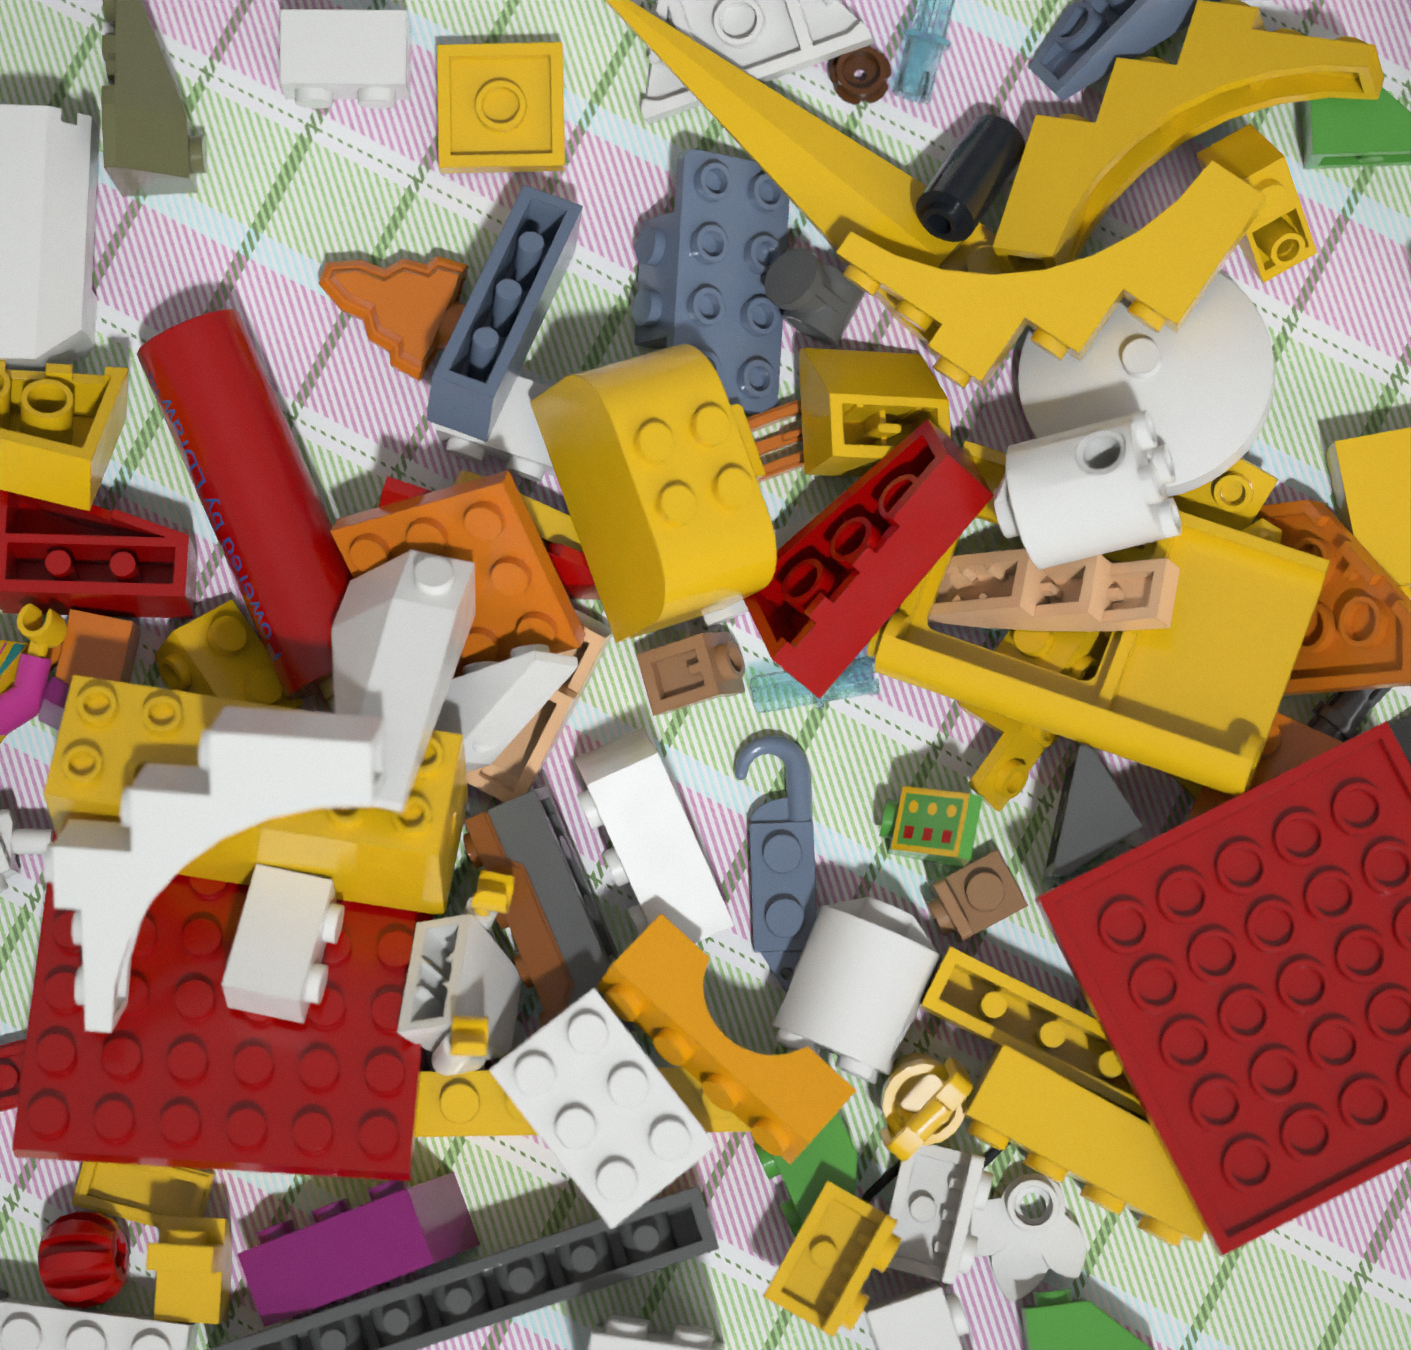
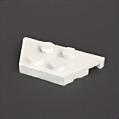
M658 0L656 13L659 19L761 83L875 43L869 28L859 21L839 0ZM650 50L649 62L651 63L648 90L646 99L642 100L641 107L643 119L650 124L702 105Z

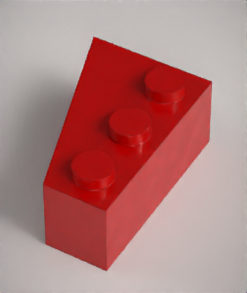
M0 490V608L3 613L19 614L25 605L33 604L42 611V615H47L49 609L54 610L59 615H69L70 609L109 617L194 619L198 557L188 534L114 508L113 511L92 504L90 511Z

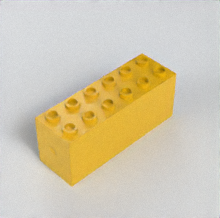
M73 675L43 793L56 836L58 838L70 819L122 823L121 800L123 791L126 786L132 787L146 763L200 767L199 745L204 729H211L224 706L303 712L312 711ZM433 730L403 812L374 806L328 807L269 818L221 839L184 865L177 874L250 886L255 866L260 864L333 880L336 899L445 916L468 803L463 735Z

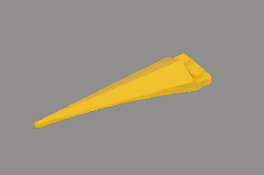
M604 0L747 152L836 252L851 231L894 255L939 269L993 275L1005 274L993 249L996 235L980 222L970 237L960 242H948L936 238L923 227L916 214V202L927 187L926 185L630 0ZM879 288L875 293L878 300L904 328L928 345L939 327L932 323L925 332L914 326L894 311L900 301Z

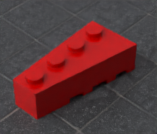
M929 419L922 423L777 550L776 568L770 583L764 589L743 599L771 659L819 699L994 496L974 460Z

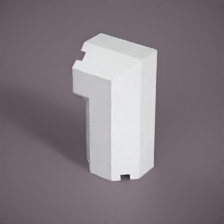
M0 104V360L6 361L7 370L45 372L46 363L71 365L79 357L83 358L95 347L97 296L92 291L100 128L92 116L77 113V125L62 122V109L48 105Z

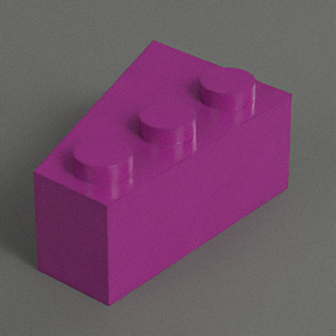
M452 1172L412 1187H408L407 1181L391 1180L368 1189L372 1201L370 1203L352 1209L349 1199L345 1198L311 1211L315 1224L296 1231L294 1223L290 1219L256 1232L259 1245L237 1253L263 1327L278 1323L481 1245L455 1173Z

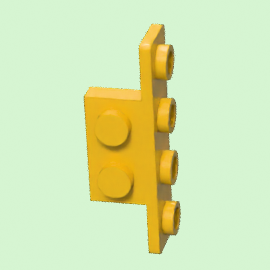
M1010 629L995 651L1081 681H1087L1092 679L1097 673L1112 631H1032ZM958 701L957 704L965 713L1002 735L969 781V787L977 795L983 796L982 800L988 806L1000 812L1011 798H1014L1022 791L1028 780L1029 771L1046 747L1054 744L1060 736Z

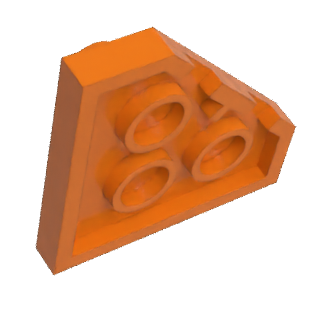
M1300 500L1263 505L1257 514V521L1263 518L1281 529V545L1330 560L1323 589L1283 696L1411 686V599L1324 502Z

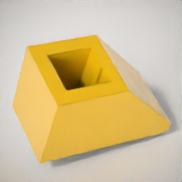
M1251 123L1196 153L1202 171L1213 160L1266 195L1265 206L1238 244L1255 274L1263 283L1318 253L1285 156Z

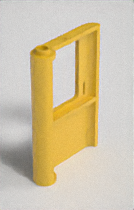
M965 440L962 450L974 460L994 495V489L999 487L1006 472V453ZM993 496L975 518L999 525ZM1179 511L1182 525L1181 535L1101 554L1111 563L1168 558L1180 568L1170 628L1112 631L1097 673L1092 679L1081 681L934 631L928 626V618L960 539L959 536L903 601L898 613L895 612L889 622H885L869 641L867 656L875 659L874 671L876 673L1237 797L1248 791L1323 589L1330 560Z

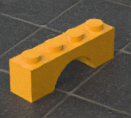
M661 913L615 960L596 989L604 995L606 1004L615 1015L624 1021L634 1022L653 1040L655 1049L667 1062L674 1066H682L702 1084L704 1094L715 1106L722 1110L733 1112L751 1129L754 1140L762 1149L772 1155L781 1156L787 1163L791 1164L857 1090L808 1046L787 1054L764 1055L744 1049L727 1038L711 1018L704 999L703 982L710 957Z

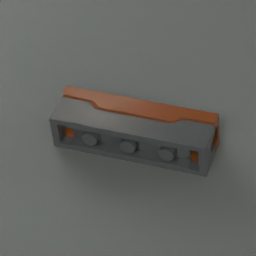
M547 785L465 819L464 822L468 833L463 835V840L473 865L478 870L484 868L486 871L515 876L514 892L508 914L498 913L495 919L502 929L510 928L519 949L518 952L514 953L515 966L524 985L529 989L535 987L544 1011L539 1013L541 1027H545L593 988L605 1001L604 995L596 987L610 966L619 957V954ZM616 1015L629 1033L639 1028L634 1022L624 1021Z

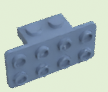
M690 149L682 152L677 160L674 212L647 219L641 223V232L638 235L635 248L636 258L639 262L637 294L632 304V319L635 324L634 345L650 348L666 346L668 348L679 344H689L696 347L708 358L715 368L730 405L740 404L745 413L756 415L778 406L783 309L778 308L769 300L765 293L764 284L766 274L772 263L780 255L787 252L789 199L755 161Z

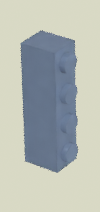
M523 185L432 375L427 421L487 442L575 253L583 209L582 205Z

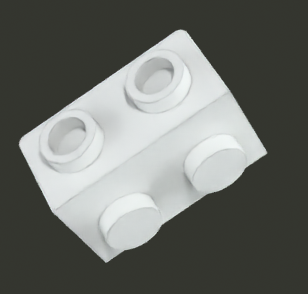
M931 1144L927 1146L921 1145L905 1162L900 1161L888 1215L898 1220L892 1233L901 1237L902 1240L887 1268L955 1285L958 1272L969 1275L978 1241L977 1236L967 1234L973 1209L985 1210L993 1179V1173L983 1171L985 1157Z

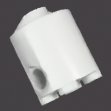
M1148 410L1008 446L1006 472L999 487L994 489L995 511L1004 536L1011 538L1020 535L1031 561L1039 570L1182 534L1181 519L1177 505L1172 497L1168 498L1165 485L1175 482L1176 479L1173 460L1166 444L1157 446L1156 431Z
M871 897L821 906L795 967L787 995L771 1026L779 1029L775 1041L794 1051L808 1046L817 1055H819L821 1049L838 1056L835 1063L836 1067L875 1085L881 1073L890 1076L899 1046L910 1024L914 1021L940 958L939 953L915 917L897 907Z

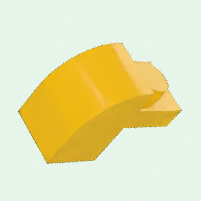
M161 1215L159 1241L148 1243L146 1270L157 1271L154 1320L221 1324L229 1321L232 1239L228 1220L224 1218Z

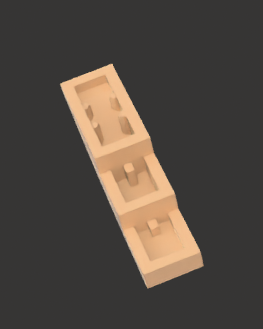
M1026 548L956 555L951 559L928 622L1032 631H1126L1170 628L1180 568L1168 558L1111 563L1102 555H1097L1039 570L1031 561Z

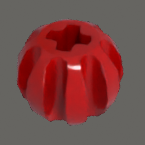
M76 1211L58 1217L42 1234L38 1248L39 1275L45 1290L54 1300L67 1307L90 1308L109 1302L121 1292L123 1285L126 1283L130 1266L129 1248L123 1230L114 1219L101 1212Z

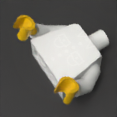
M481 870L477 891L469 898L461 915L416 923L397 1033L415 1044H421L423 1048L434 1053L432 1055L433 1068L444 1076L478 1070L484 1065L485 1060L505 1057L524 1041L525 1027L516 1018L522 980L515 965L497 944L491 930L497 914H508L514 892L515 876Z

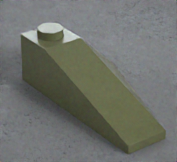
M103 0L106 21L114 22V33L102 35V55L106 65L109 84H114L102 86L101 91L104 169L122 197L197 193V174L207 172L204 135H195L194 128L144 0Z

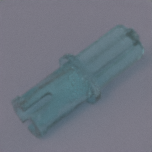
M918 0L911 28L903 30L902 39L906 43L900 69L892 89L893 95L897 97H902L903 95V99L917 103H931L939 62L941 61L943 51L949 50L951 42L945 38L955 0Z
M867 655L855 658L820 699L786 671L756 675L750 679V695L753 706L758 713L812 704L815 705L816 710L824 709V702L869 694L872 696L878 695L880 691L878 678L874 679V676L851 680L854 676L876 673L874 671L875 660Z

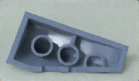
M1083 0L1067 6L1028 68L1054 94L1064 101L1111 73L1117 57L1134 59L1189 26L1197 0ZM1204 0V1L1221 2L1222 0Z

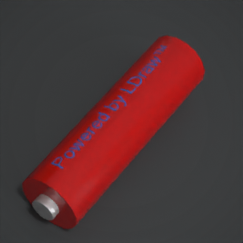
M223 309L188 319L151 338L139 348L136 355L286 698L290 701L298 700L322 692L325 700L328 701L334 698L331 628L349 582L354 578L330 532L333 524L240 313L236 309Z

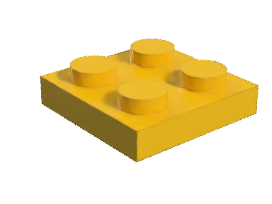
M563 42L437 45L438 164L440 174L566 171Z

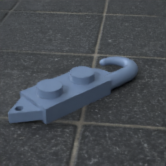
M766 735L752 740L742 749L736 760L735 777L738 780H744L747 777L750 764L760 755H775L785 765L787 798L775 799L761 805L751 816L749 835L754 953H761L784 991L788 992L792 978L789 980L783 979L780 974L783 968H790L794 974L795 967L817 918L811 769L807 756L796 743L783 736Z

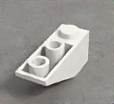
M533 644L511 650V659L500 663L485 661L463 667V675L451 680L433 730L463 735L466 773L491 765L578 668L577 657L550 653L549 646Z

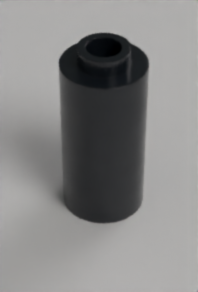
M981 115L971 121L916 202L917 217L932 236L948 242H960L970 237L1021 161L1025 149V141L1020 131L1012 123L996 115Z

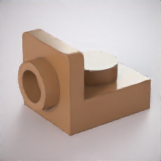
M728 632L700 633L636 654L653 716L665 715L718 697L734 696L745 692L742 679L745 673L743 655L737 644L732 641Z
M998 849L949 876L932 883L929 889L934 898L925 902L933 921L943 937L953 932L959 943L1028 906Z

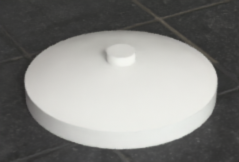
M1221 273L1216 275L1177 333L1165 325L1159 333L1146 327L1127 312L1132 303L1123 298L1080 361L1069 353H1066L1061 361L1049 355L1030 341V337L1035 332V330L1030 328L1020 356L1018 383L1022 408L1034 439L1148 410L1155 427L1157 446L1163 444L1168 446L1174 464L1175 482L1165 484L1168 497L1194 490L1211 482L1238 462L1259 436L1267 420L1275 390V363L1270 337L1257 308L1235 283Z

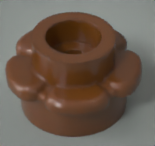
M868 45L835 57L830 66V80L836 84V94L844 102L858 105L861 101H866L871 104L880 100L888 90V83L886 81L891 76V65L883 53ZM858 70H863L867 74V77L862 81L855 78L854 74Z

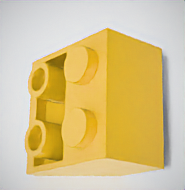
M802 348L798 351L805 475L862 477L927 419L951 439L949 399L921 354Z

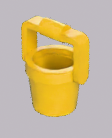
M918 1052L906 1054L894 1062L893 1071L890 1076L886 1075L885 1084L882 1089L881 1106L887 1124L880 1131L884 1146L902 1162L908 1160L921 1145L927 1146L943 1142L957 1131L965 1117L963 1113L967 1105L966 1097L972 1091L973 1083L968 1071L954 1057L950 1056L942 1064L938 1059L929 1054Z

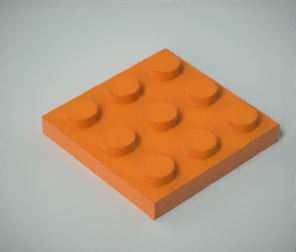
M509 470L339 518L330 531L354 579L411 550L475 563V618L452 679L462 676V668L469 664L485 661L500 663L511 659V650L521 646L543 644L549 646L550 653L557 654L580 648L586 636Z

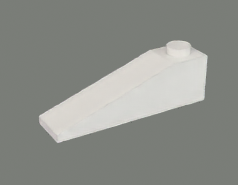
M411 550L349 582L331 628L335 714L385 717V781L372 805L374 807L398 812L404 811L475 618V563Z

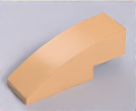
M575 608L574 610L586 636L580 648L557 654L577 657L578 668L491 765L466 773L468 784L504 803L528 793L532 788L613 635L609 626Z

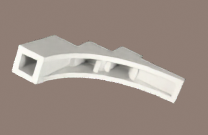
M224 706L211 729H204L199 745L200 767L146 763L132 787L126 786L123 791L121 800L122 823L73 819L68 821L54 843L50 842L47 845L44 856V878L47 883H53L54 908L76 909L73 917L72 937L75 945L82 946L83 965L78 968L76 974L75 1001L77 1005H84L85 1031L109 1033L113 1031L128 1004L131 957L144 914L152 900L184 865L221 839L269 818L315 808L372 807L385 781V717Z

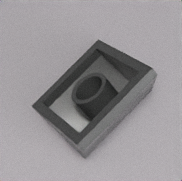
M1079 746L1068 757L1043 882L1056 884L1143 827L1093 748Z

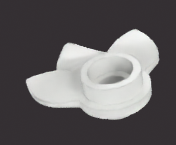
M1032 1173L1017 1177L1006 1187L1002 1198L989 1199L984 1211L977 1209L972 1211L967 1234L978 1237L974 1257L991 1256L995 1280L1006 1299L1010 1302H1015L1034 1291L1044 1279L1049 1268L1060 1275L1078 1278L1086 1258L1087 1249L1083 1232L1065 1215L1066 1204L1063 1192L1053 1180L1041 1174ZM1037 1193L1043 1197L1046 1209L1042 1216L1030 1219L1023 1215L1020 1203L1025 1195Z

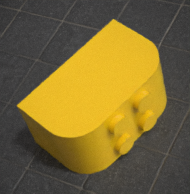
M679 344L564 377L530 401L616 643L725 609L767 587L773 578L777 558L773 524L723 384L711 362L700 350L689 344Z

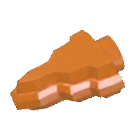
M436 256L427 265L401 259L385 269L363 260L327 262L318 284L342 312L364 321L368 340L389 352L392 368L419 382L437 354L438 349L441 351L445 350L466 306L460 303L459 300L469 266Z

